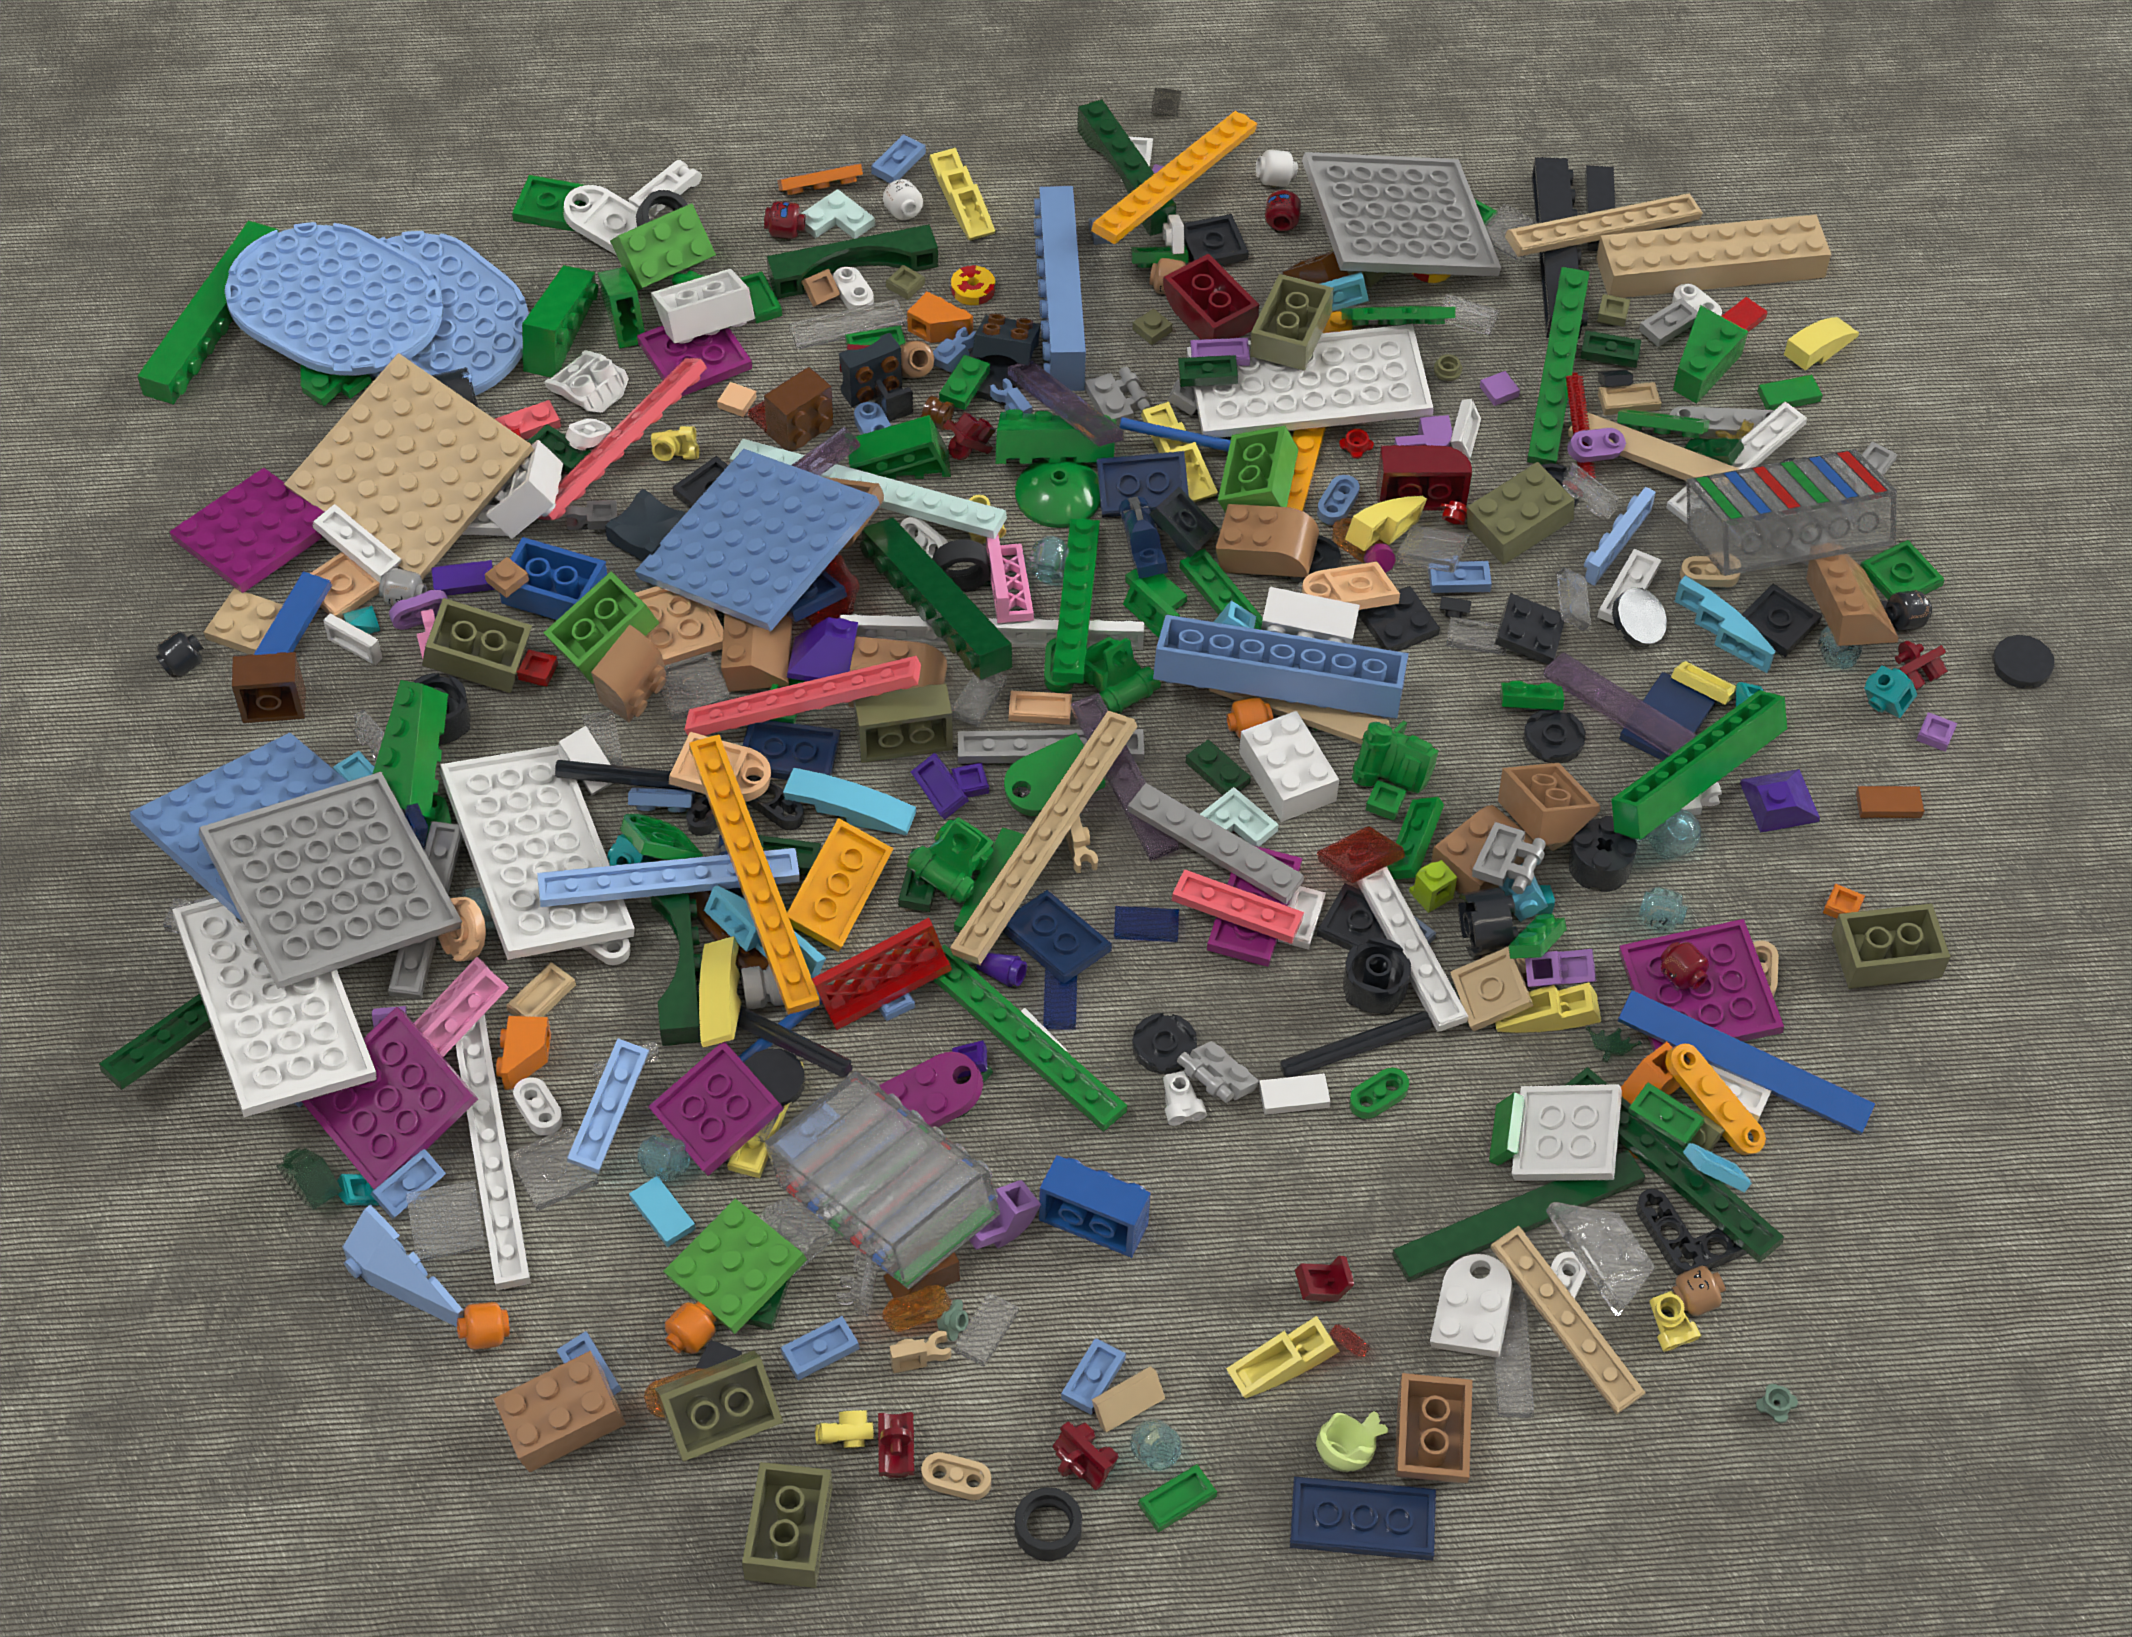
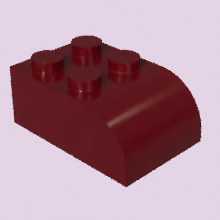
M1210 254L1163 277L1164 292L1171 308L1200 340L1240 338L1253 330L1259 317L1260 305Z
M1381 445L1376 479L1377 503L1402 497L1423 496L1427 498L1423 511H1444V509L1440 508L1441 503L1449 504L1450 501L1460 502L1467 506L1472 477L1471 463L1465 454L1449 446Z

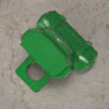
M1109 636L1087 648L1084 680L1095 686L1100 692L1096 696V704L1104 715L1107 711L1120 714L1127 707L1143 698L1150 697L1154 691L1161 688L1160 680L1153 679L1154 670L1148 666L1141 668L1134 659L1131 640L1128 638L1119 641Z
M1404 720L1393 731L1386 724L1371 722L1368 725L1367 731L1364 732L1363 742L1357 760L1354 763L1351 778L1354 783L1361 786H1373L1378 777L1393 782L1396 786L1407 791L1420 793L1427 786L1434 771L1439 750L1415 735H1405L1407 722Z
M957 817L955 820H948L938 830L934 837L935 843L929 848L922 845L910 853L907 868L915 872L914 876L923 878L943 892L947 899L950 900L952 898L961 904L971 897L975 888V881L970 877L975 870L983 869L994 852L992 848L994 841L974 826Z

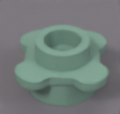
M955 1299L952 1305L942 1306L937 1316L939 1330L946 1331L948 1340L955 1341L959 1332L964 1331L969 1322L968 1315L963 1310V1302L960 1299Z
M1769 1384L1765 1389L1764 1397L1757 1400L1756 1408L1761 1413L1766 1412L1771 1415L1775 1422L1785 1423L1788 1419L1789 1411L1796 1408L1798 1404L1797 1398L1787 1388L1777 1384ZM1774 1401L1779 1402L1780 1405H1779V1406L1774 1405Z

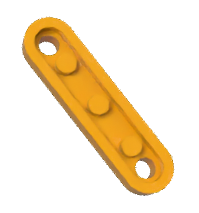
M1680 1044L1671 1048L1665 1059L1668 1071L1700 1110L1725 1130L1722 1136L1730 1146L1741 1155H1751L1759 1152L1764 1147L1766 1140L1763 1128L1701 1053L1690 1044ZM1684 1055L1689 1058V1065L1684 1062ZM1748 1132L1752 1134L1753 1142L1748 1139Z

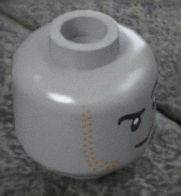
M397 568L392 569L388 574H384L379 586L380 597H383L385 604L390 607L400 600H406L427 592V587L422 583L420 574Z

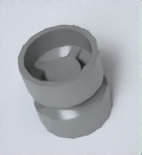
M768 965L766 970H762L759 966L741 969L746 1008L748 1010L764 1008L767 1002H771L774 1006L784 1005L770 965Z

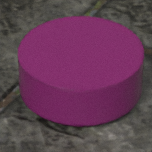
M1375 544L1364 555L1365 563L1378 562L1385 573L1393 568L1396 560L1392 549L1386 544Z

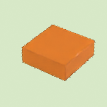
M1835 884L1823 913L1837 919L1838 915L1842 913L1859 912L1865 895Z

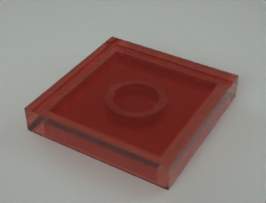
M1370 826L1317 852L1319 862L1352 884L1405 857L1403 847Z

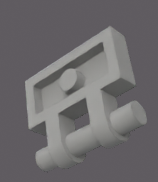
M1123 367L1119 370L1120 380L1115 381L1112 374L1109 373L1085 381L1084 389L1099 415H1108L1111 419H1117L1116 426L1120 425L1121 417L1134 420L1133 411L1140 409L1142 413V410L1151 408L1148 394L1146 391L1141 390L1137 375L1132 373L1128 367ZM1129 391L1132 397L1125 398L1123 393Z
M1495 822L1472 869V877L1499 886H1503L1507 877L1514 879L1512 890L1517 894H1522L1526 886H1530L1535 876L1533 871L1536 865L1541 863L1545 855L1543 850L1546 842L1541 838H1535L1532 844L1524 842L1525 831ZM1517 856L1524 858L1522 866L1514 863Z
M1212 1041L1193 1049L1190 1055L1183 1052L1177 1059V1062L1185 1068L1184 1073L1192 1079L1197 1078L1207 1087L1206 1091L1214 1098L1218 1096L1225 1103H1228L1232 1098L1237 1100L1255 1091L1259 1080L1250 1074L1246 1067L1237 1063L1222 1047Z

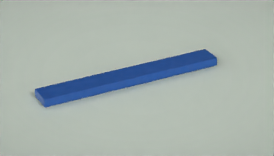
M1631 990L1617 1020L1662 1043L1668 1042L1672 1047L1680 1044H1690L1701 1053L1710 1065L1771 1091V1094L1856 1134L1861 1135L1875 1106V1103L1633 990Z

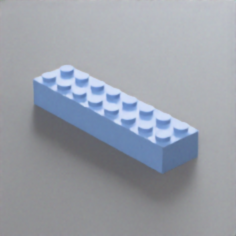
M1073 186L1039 187V198L1034 199V215H1039V218H1034V235L1040 237L1035 239V254L1041 256V259H1036L1037 276L1042 277V279H1038V296L1044 297V300H1039V314L1041 318H1045V321H1041V338L1047 339V342H1042V358L1044 361H1048V363L1043 364L1044 380H1049L1050 392L1084 391L1086 350Z
M1166 615L1156 648L1153 679L1162 680L1167 683L1192 685L1197 688L1223 690L1228 693L1254 695L1259 698L1267 697L1285 700L1289 703L1310 704L1320 708L1341 709L1351 713L1360 712L1383 718H1398L1409 653Z

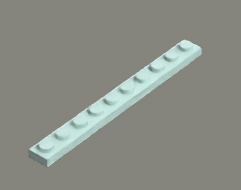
M747 439L741 440L730 457L731 463L743 449H747L822 477L879 483L884 493V501L880 508L992 539L996 538L1007 519L1006 510Z

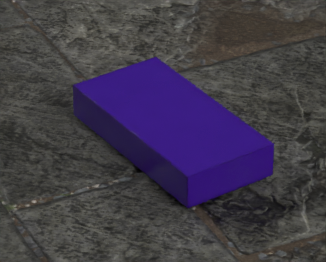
M492 560L432 567L434 590L444 591L447 596L495 590L486 582L484 575L493 568Z
M933 753L910 771L944 820L969 801L936 753Z

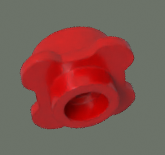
M1353 429L1346 434V439L1339 441V447L1346 449L1351 454V457L1358 459L1362 457L1364 452L1374 448V442L1369 440V436L1365 431Z
M1450 501L1449 504L1441 503L1440 508L1444 509L1442 514L1444 521L1455 525H1464L1467 519L1466 505L1456 501Z

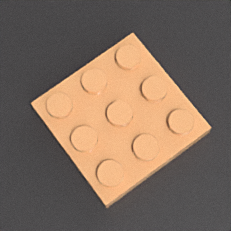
M658 586L634 593L647 605L659 621V624L646 637L661 652L664 667L722 649L723 628L713 608Z

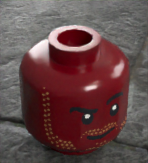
M1674 942L1664 950L1660 957L1662 961L1660 965L1662 974L1680 990H1686L1691 987L1697 989L1708 978L1706 973L1709 968V961L1692 943Z

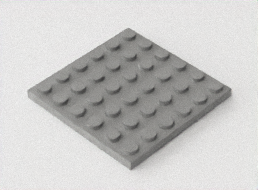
M1317 152L1304 153L1302 162L1341 271L1478 276L1499 275L1501 265L1459 159Z
M381 772L199 827V836L277 989L461 928L462 920Z

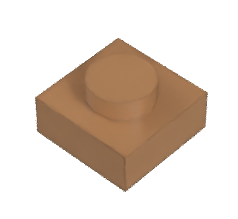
M829 269L801 281L813 307L841 295Z
M508 557L484 574L486 582L506 598L529 581L528 573Z

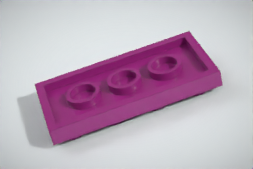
M1255 846L1300 872L1303 858ZM1231 872L1227 885L1285 906L1289 905L1290 900L1287 904H1284ZM1216 917L1207 943V951L1269 967L1277 939Z

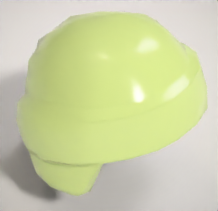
M1375 1411L1370 1413L1362 1424L1346 1414H1333L1330 1420L1321 1426L1316 1440L1317 1450L1323 1462L1332 1470L1340 1472L1355 1471L1368 1465L1376 1449L1377 1437L1389 1431L1386 1425L1379 1424L1380 1418L1378 1413Z

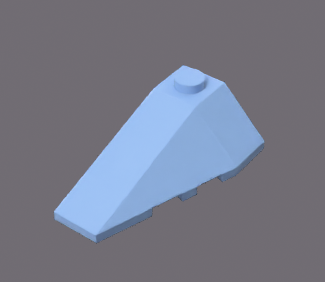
M371 1205L366 1207L343 1245L347 1259L344 1265L355 1278L361 1276L369 1285L457 1327V1318H463L464 1315L460 1305L434 1276L429 1279L426 1278L428 1276L427 1271L420 1263L418 1256L414 1252L407 1255L404 1247L397 1239L400 1235Z

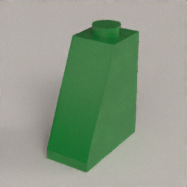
M620 267L597 272L602 299L619 349L639 345L637 335L645 333L637 289L626 268Z

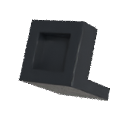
M881 379L875 381V403L881 406L889 422L913 414V392L910 387L903 389L901 386L887 391Z

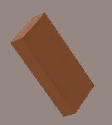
M1920 786L1857 787L1856 797L1860 818H1922L1924 814Z

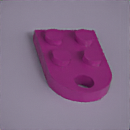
M945 1052L878 1085V1089L898 1138L907 1144L968 1112L977 1103L981 1095L983 1079L979 1068L968 1056L958 1052ZM971 1071V1077L966 1083L957 1084V1077L960 1073Z

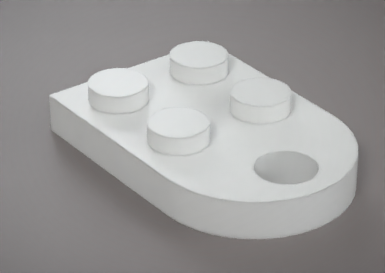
M596 185L580 186L573 189L565 198L564 218L567 224L573 230L615 255L616 253L610 240L637 227L636 214L638 207L603 187ZM584 201L587 203V205L577 206L574 204V202ZM649 215V218L652 221L654 217Z
M1473 1254L1460 1258L1449 1267L1442 1283L1430 1339L1431 1348L1500 1358L1513 1294L1509 1271L1502 1262L1489 1255ZM1478 1267H1486L1490 1270L1489 1275L1482 1279L1473 1277L1472 1272Z

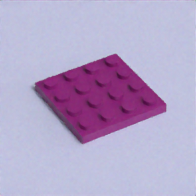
M263 467L169 532L173 541L241 593H244L323 538L313 528V521L321 516L324 511L287 489L284 485L285 482Z
M1744 919L1619 945V955L1633 991L1742 1042L1783 1033L1784 1024ZM1674 942L1692 943L1708 959L1709 968L1706 973L1708 978L1699 988L1693 989L1691 987L1686 990H1680L1662 974L1660 969L1662 961L1660 957L1664 950ZM1648 1036L1653 1052L1664 1044Z
M398 1007L391 1011L363 1038L375 1068L377 1080L301 1101L374 1190L420 1151L429 1148L478 1100L476 1095L404 1011Z

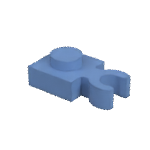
M962 327L957 331L956 337L953 340L946 338L933 351L934 365L952 372L964 355H970L968 349L974 346V335L976 332L973 331L969 335L967 329Z

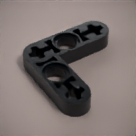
M751 775L747 777V779H749L750 781H759L762 779L756 775ZM770 781L765 793L773 794L775 796L773 801L764 803L758 798L746 801L748 805L784 830H795L801 827L804 822L802 804L796 801L785 800L784 790L772 781ZM706 794L686 814L688 830L696 836L708 835L718 827ZM784 811L787 814H792L793 812H795V816L788 815L784 817Z
M1647 1189L1640 1194L1636 1205L1637 1215L1676 1275L1698 1266H1705L1712 1270L1748 1254L1736 1243L1733 1247V1240L1719 1228L1693 1239L1663 1192L1657 1189ZM1648 1201L1652 1205H1659L1657 1212L1653 1207L1646 1208ZM1664 1227H1672L1678 1232L1679 1237L1674 1240H1668L1661 1235L1660 1230ZM1718 1242L1724 1246L1725 1253L1715 1255L1708 1250L1707 1244ZM1682 1254L1685 1257V1259L1694 1260L1692 1266H1690L1687 1262H1680Z

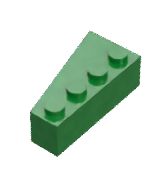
M563 265L522 323L523 372L552 378L560 371L593 300L597 299L599 285L596 284L594 271Z
M1019 409L1006 410V412L1000 413L998 422L995 464H1006V458H1018L1020 464H1031L1032 460L1037 458H1044L1049 463H1061V461H1066L1067 457H1073V461L1082 463L1097 462V459L1114 457L1117 419H1111L1108 415H1095L1091 418L1082 417L1078 413H1066L1064 416L1052 415L1048 411H1037L1035 414L1023 413Z
M400 680L372 774L382 773L404 813L435 820L436 808L432 807L433 794L438 793L439 781L435 780L436 763L441 762L442 750H440L438 744L439 736L444 734L448 694L424 684Z

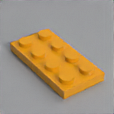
M838 818L787 911L792 927L839 952L894 848Z

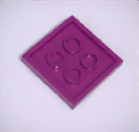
M663 325L637 335L639 346L662 380L685 358L702 359L707 368L700 374L701 378L697 383L687 387L681 393L682 397L752 369V360L729 327L720 329L714 335L704 334L694 337L688 343H674L666 334Z
M722 1042L648 1106L707 1176L714 1172L784 1110L781 1104L726 1042Z

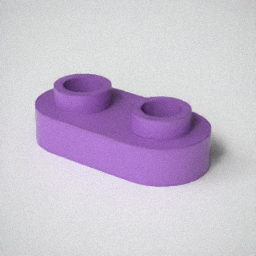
M1614 428L1586 430L1575 433L1570 439L1567 449L1570 456L1578 462L1608 460L1620 455L1625 448L1626 441L1623 434Z
M429 590L423 594L396 602L389 611V617L393 626L397 629L405 630L423 624L421 611L433 609L436 618L442 599H448L446 593L441 590Z

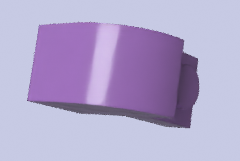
M1449 415L1420 417L1418 434L1415 436L1395 437L1394 445H1441L1450 447L1452 428Z
M1593 949L1564 952L1553 951L1546 952L1541 958H1525L1528 987L1596 982Z
M1022 1180L997 1188L988 1204L994 1211L964 1235L976 1250L993 1243L997 1248L1003 1247L1017 1238L1030 1225L1041 1203Z

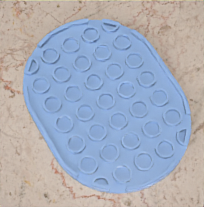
M316 222L295 224L292 229L279 233L275 230L260 237L247 246L234 260L228 271L229 276L225 285V296L229 312L235 323L246 334L301 365L319 372L335 375H364L383 371L398 353L409 360L423 350L433 339L440 327L443 316L441 290L434 279V275L424 264L360 229L334 223L333 226L317 225Z
M424 231L402 232L400 236L388 239L385 237L380 238L385 243L424 264L434 275V279L442 294L443 316L440 327L428 345L409 360L431 376L467 367L470 375H466L464 378L468 377L469 382H472L475 396L503 380L523 356L522 323L529 314L525 299L516 284L474 249L452 236L442 233L435 235L425 234ZM382 371L370 373L369 375L375 380Z

